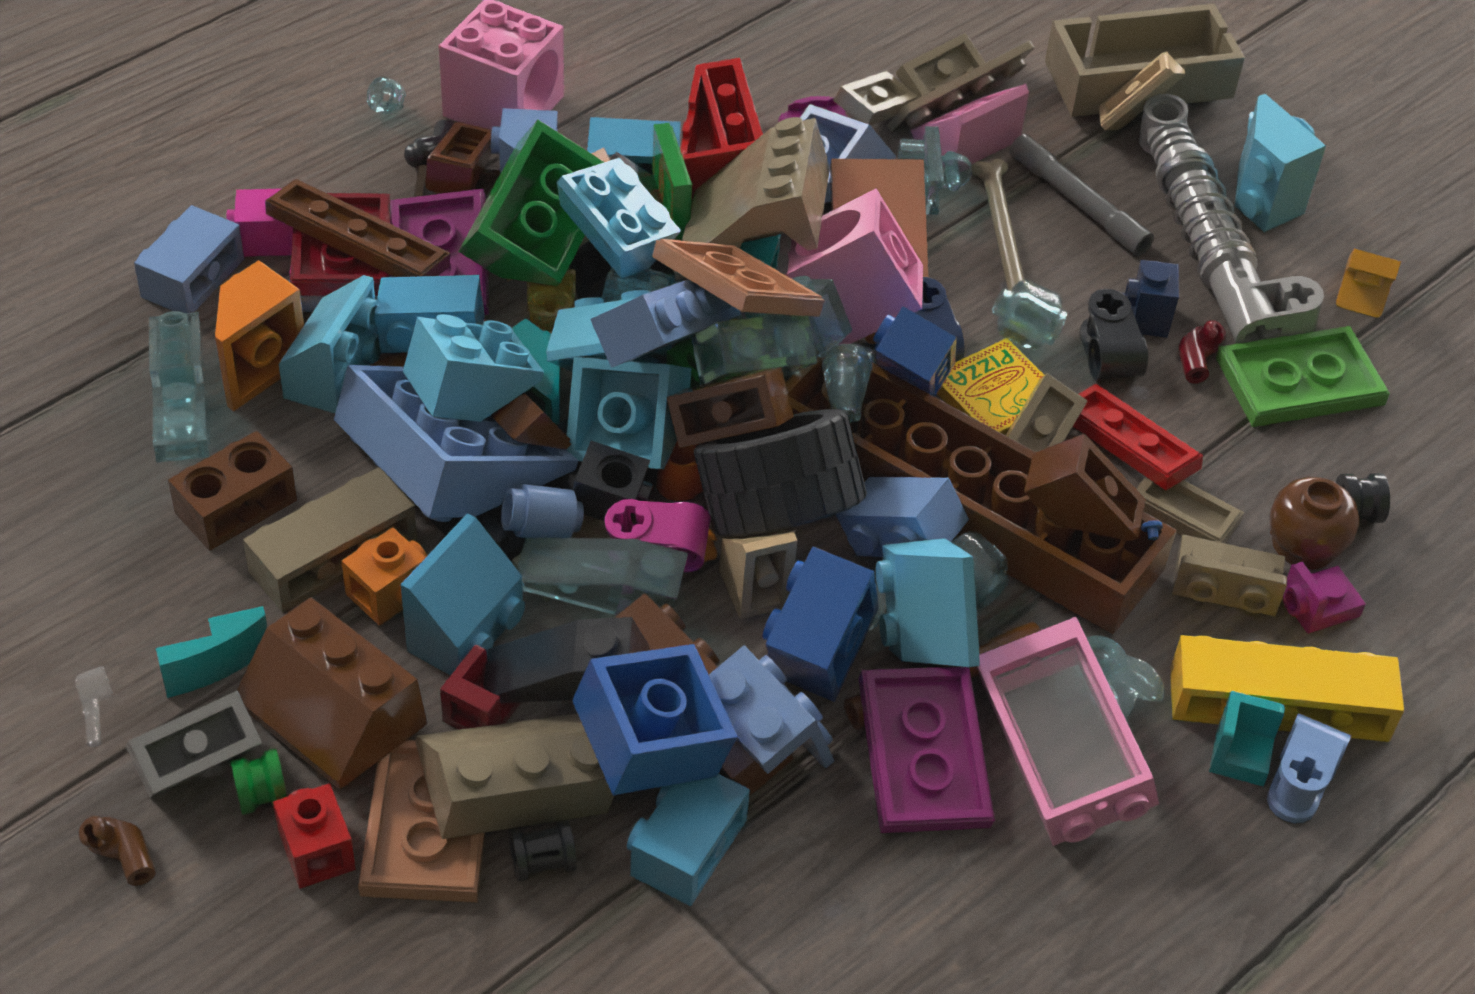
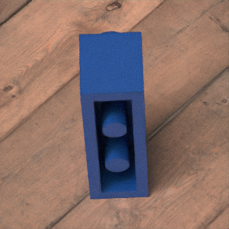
M902 306L896 318L889 314L885 317L873 338V341L876 342L874 350H876V359L879 367L934 397L955 365L956 337Z

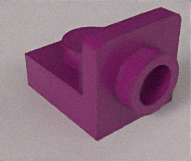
M1303 562L1291 565L1282 600L1288 613L1297 618L1307 634L1361 617L1366 603L1339 566L1311 574Z

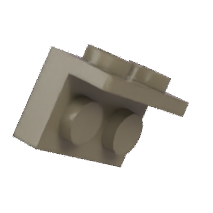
M1182 535L1178 548L1172 594L1192 598L1200 602H1211L1239 608L1251 613L1276 616L1287 586V577L1283 575L1285 556Z

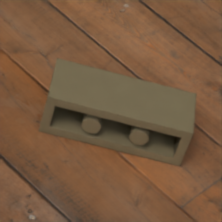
M378 467L361 477L351 479L344 486L304 504L299 510L270 525L262 526L253 534L244 538L243 543L248 571L281 612L284 613L344 580L341 560L357 551L365 541L377 538L392 527L408 541L416 540L415 505L386 473Z

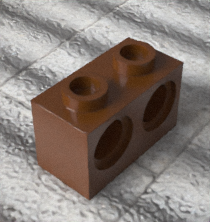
M257 430L238 441L228 444L219 452L193 466L183 469L179 474L168 479L175 514L209 551L297 501L293 467Z

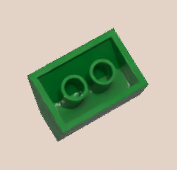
M537 119L518 141L458 252L500 278L558 286L580 247L585 234L560 206L557 182L563 175L605 162Z

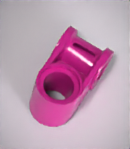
M634 499L621 500L613 504L605 516V527L611 537V554L619 564L630 568H662L678 572L699 570L704 563L711 516L705 508L695 503H662ZM631 513L635 514L636 524L632 523ZM626 544L631 545L632 554L628 553Z

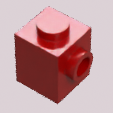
M330 783L313 789H299L285 798L273 801L278 832L299 889L356 870L352 839Z

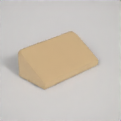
M1167 51L1163 52L1099 105L1101 126L1105 130L1121 129L1143 111L1147 99L1154 95L1165 93L1186 75L1185 70Z

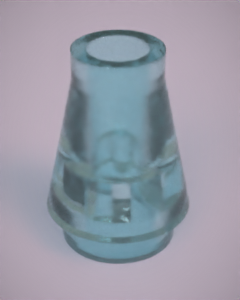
M840 344L828 351L827 357L822 362V370L831 409L844 410L848 414L849 422L854 423L861 418L862 404L873 365L868 358L866 350L854 344Z

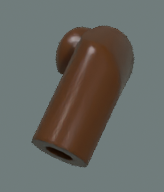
M91 816L81 824L78 835L82 845L88 847L91 852L97 855L120 861L129 885H143L155 877L156 871L145 838L138 826L119 819Z

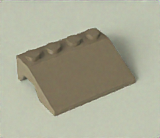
M792 117L782 120L695 190L691 205V220L686 224L682 241L734 245L740 249L744 242L785 233L807 251L817 249L830 166L816 118L802 121V118ZM674 271L676 280L686 278Z

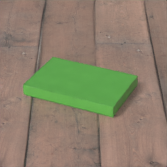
M1350 326L1219 346L1216 360L1252 427L1386 405L1390 395Z

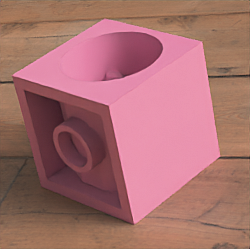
M483 0L439 45L442 111L444 117L492 130V126H501L503 108L551 111L564 96L563 26L499 1Z
M877 189L823 215L817 249L807 251L791 239V247L788 252V270L785 275L822 296V299L825 300L820 317L810 316L812 325L821 338L827 336L828 339L845 347L876 332L888 314L896 318L902 306L914 313L922 309L923 264Z

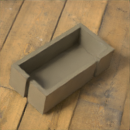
M1215 4L1097 16L1089 56H1085L1092 25L1090 17L1052 21L1045 64L1071 117L1099 114V105L1166 51L1185 70L1186 75L1163 94L1175 95L1183 99L1186 104L1231 99L1235 96L1245 56L1232 33H1227L1228 26Z

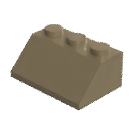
M578 713L419 735L416 737V747L442 839L608 813L614 797Z

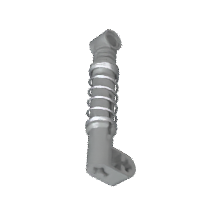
M1157 94L1147 99L1143 107L1139 144L1155 160L1157 165L1155 171L1157 184L1161 191L1167 194L1166 204L1170 208L1176 209L1173 213V220L1177 225L1184 226L1181 230V238L1186 243H1191L1189 256L1193 260L1199 261L1197 274L1202 283L1213 291L1236 344L1314 332L1324 300V292L1321 286L1314 280L1303 276H1291L1261 282L1256 271L1258 266L1256 252L1250 245L1247 235L1242 232L1241 221L1234 214L1232 202L1226 197L1225 186L1218 180L1217 169L1214 167L1212 159L1204 149L1198 147L1187 123V104L1183 99L1171 94ZM1217 185H1218V186L1220 187V189H1221V194H1220V192H1219V190H1218V188H1217ZM1224 201H1225V202L1227 203V205L1229 206V211H1228V209H1227V207H1226ZM1232 218H1233V219L1235 220V222L1237 223V228H1236V226H1235V224H1234Z

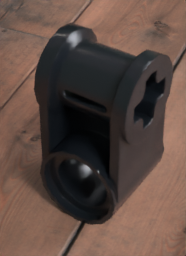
M1104 288L1091 294L1088 301L1089 317L1083 321L1079 330V337L1088 358L1089 371L1094 379L1143 376L1148 366V349L1146 340L1140 333L1131 308V302L1123 293L1114 289Z

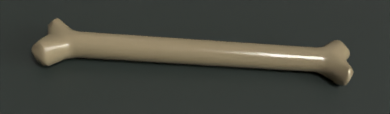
M993 159L991 162L977 161L970 166L969 172L974 177L982 180L985 185L1010 297L1003 307V314L1012 320L1019 319L1022 315L1035 317L1042 313L1044 305L1036 299L1029 300L1026 297L1028 294L1002 183V176L1007 172L1008 164L1002 159ZM1024 290H1026V292H1024V293L1021 295L1020 301H1019V295H1020V293L1023 292Z

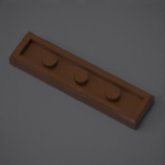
M294 179L265 200L266 215L393 277L439 276L450 267V252L298 179Z

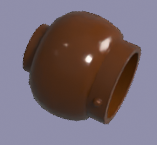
M1303 477L1293 480L1278 492L1270 510V535H1272L1273 548L1278 555L1285 556V561L1290 565L1303 562L1307 569H1319L1328 566L1352 544L1359 525V515L1355 500L1346 489L1329 479Z

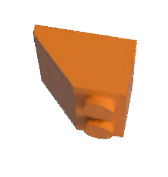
M259 260L220 285L215 339L227 407L232 411L237 410L281 379L279 363L304 326L300 290Z

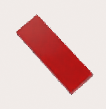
M1094 384L1078 394L1086 399L1087 403L1073 427L1083 434L1085 433L1090 439L1167 491L1202 469L1203 455L1099 385Z

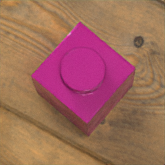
M281 189L236 190L235 209H227L226 219L239 224L244 257L291 255L293 227L266 215L265 200Z

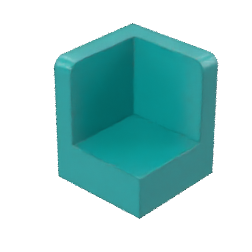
M1231 691L1217 727L1209 772L1264 786L1269 774L1274 739L1284 717L1285 706L1281 703Z

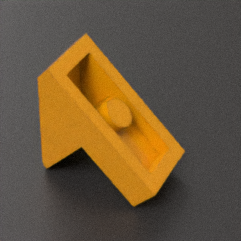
M1354 248L1347 261L1336 305L1372 317H1380L1383 313L1391 285L1396 280L1401 261Z

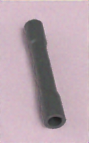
M1022 134L1015 139L1009 153L1037 177L1043 178L1102 225L1110 236L1135 256L1144 254L1150 248L1154 241L1153 233L1129 214L1117 209L1059 163L1052 153L1028 134Z

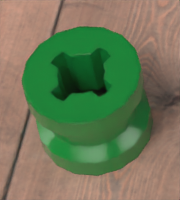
M276 749L264 751L260 758L250 761L242 756L230 759L242 816L254 813L260 805L268 803L273 805V801L287 797Z

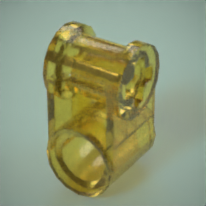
M568 269L558 286L527 282V312H530V322L542 331L545 330L552 334L558 310L575 308L576 269Z

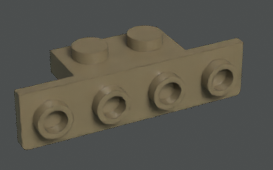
M964 33L901 65L895 74L903 85L918 96V99L903 106L889 122L888 128L891 132L905 125H908L910 129H914L927 121L932 116V111L940 108L942 112H946L955 107L964 99V94L971 91L976 96L984 92L996 82L995 78L1003 75L1005 79L1011 78L1025 68L1027 64L1024 59L1035 47L1029 40L986 63L967 34Z

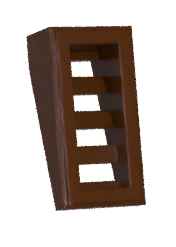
M461 122L455 123L427 158L426 189L441 194L474 190L491 156L492 130Z

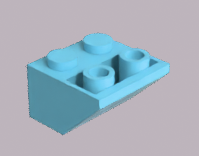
M620 158L563 175L557 182L560 206L621 279L650 268L656 261L652 257L656 240H674L681 232L670 218L667 209L651 196L639 181L636 172Z
M363 275L321 299L279 363L284 399L336 413L347 366H369L370 363L377 362L381 350L374 312L375 307H378L380 303L378 300H375L372 277Z
M445 314L437 315L436 319L417 317L403 368V373L432 417L478 422L483 421L541 382L544 374L543 369L515 335L510 326L491 320L485 321L483 325L465 323L460 318Z

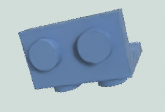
M744 645L709 674L738 736L736 740L767 774L801 745L824 768H827L834 762L827 746L833 739L819 722L823 718L821 713L804 693L800 692L795 697L784 685L787 681L785 675L767 655L758 660Z

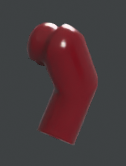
M1210 320L1203 326H1197L1185 335L1179 343L1178 350L1185 378L1189 383L1198 384L1209 377L1210 373L1206 359L1215 353L1219 348V344L1223 343L1226 339L1225 328L1217 321Z

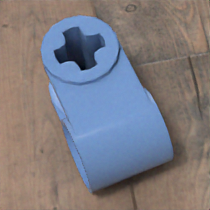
M1298 713L1279 757L1281 762L1267 795L1269 808L1277 817L1291 823H1304L1314 816L1325 789L1335 776L1351 735Z

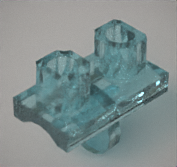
M925 126L923 140L900 139L898 159L924 160L926 215H939L938 192L942 188L957 191L961 186L970 181L972 176L971 162L967 157L954 151L946 152L942 156L939 127Z

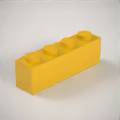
M1181 635L1170 666L1172 720L1219 724L1230 692L1235 691L1283 704L1285 706L1284 717L1278 731L1290 732L1298 713L1345 732L1351 735V738L1390 742L1404 712L1398 657L1380 656L1368 652L1350 653L1322 650L1317 647L1302 648L1272 645L1260 641L1243 642L1214 639L1209 636L1194 637Z

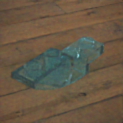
M171 311L161 316L149 317V372L152 383L153 448L156 463L209 457V444H211L199 312L183 313Z

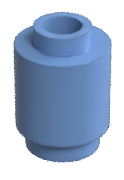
M522 484L518 489H507L504 495L501 510L502 527L504 530L514 531L516 537L567 542L570 540L573 532L577 533L581 529L584 515L583 504L581 501H577L574 491L570 489Z

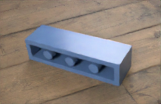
M686 280L643 294L591 318L590 321L609 364L613 368L693 337L741 315V311L691 280Z

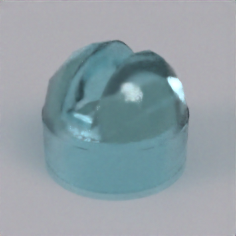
M381 76L374 79L369 85L366 99L368 106L373 111L385 115L396 114L404 106L402 104L404 97H406V92L397 81ZM384 93L390 94L388 101H383Z

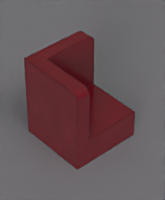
M477 644L474 645L440 688L442 721L459 730L505 724L522 703H500L499 696L483 689L487 662L485 648Z

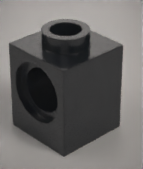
M591 440L573 486L577 501H581L583 504L584 515L605 521L608 509L621 500L634 499L649 502L654 483L646 481L650 460ZM608 485H616L621 488H613Z

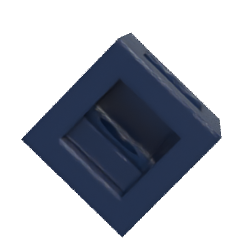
M1141 260L1136 279L1128 278L1126 290L1123 294L1131 302V308L1142 335L1168 338L1179 299V264Z

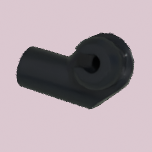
M447 119L439 120L434 126L433 135L417 138L413 144L407 145L404 150V157L408 165L413 168H419V165H427L428 156L455 123Z

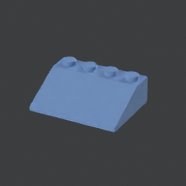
M347 366L334 420L350 436V439L369 455L373 463L380 467L397 484V487L421 509V512L432 520L446 522L454 517H464L467 513L476 517L501 505L504 495L509 488L518 489L522 484L542 486L576 470L578 460L567 450L515 441L491 415L481 422L432 417L403 373L404 367Z

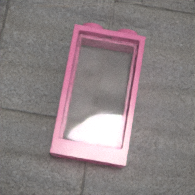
M1077 617L979 655L980 666H977L983 687L1053 846L1065 841L1078 842L1084 840L1100 827L1118 820H1135L1147 813L1151 807L1159 805L1151 771Z

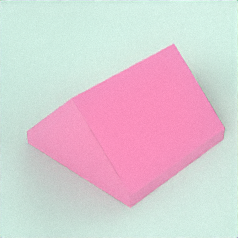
M1024 84L977 98L910 131L918 143L955 173L1012 145L1015 139L1021 135L1029 90L1027 85Z

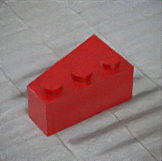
M740 58L698 64L695 67L688 100L689 110L687 119L683 123L680 147L692 183L691 199H693L695 190L763 135Z

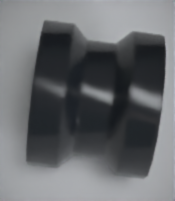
M1349 473L1340 474L1337 477L1336 483L1346 489L1355 500L1359 519H1367L1369 523H1384L1387 520L1390 510V488L1384 474L1370 473L1366 478H1357L1354 474Z

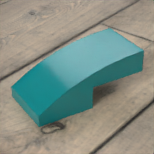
M261 606L208 618L211 636L156 648L167 698L208 686L249 665L267 629L264 607Z

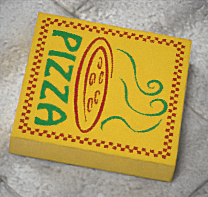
M1006 338L955 362L954 367L937 395L950 406L1006 435L1044 374Z

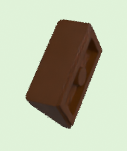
M525 393L491 415L515 441L565 450L572 445L569 442L571 439Z

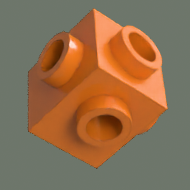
M392 527L377 538L365 541L357 551L341 560L345 593L380 626L403 610L401 584L428 555L419 543L414 540L408 541Z

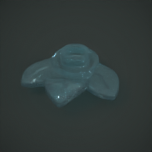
M1086 637L1095 657L1102 658L1096 659L1126 720L1133 711L1137 698L1146 701H1162L1164 699V684L1159 674L1150 664L1144 660L1126 655L1123 648L1108 637ZM1079 667L1057 675L1055 690L1062 707L1079 705L1088 700L1100 713Z

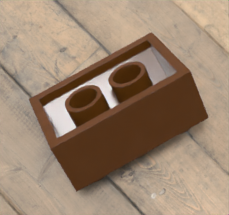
M311 597L267 627L237 688L248 714L339 790L428 724L418 679Z

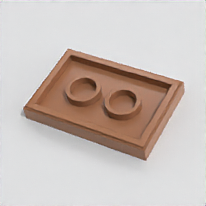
M831 159V211L877 189L922 262L923 277H929L924 160Z
M670 239L656 240L652 254L653 258L741 312L820 317L825 301L822 299V296L734 245Z
M406 740L377 763L358 885L359 894L361 897L478 903L486 832L442 839L416 747V740Z

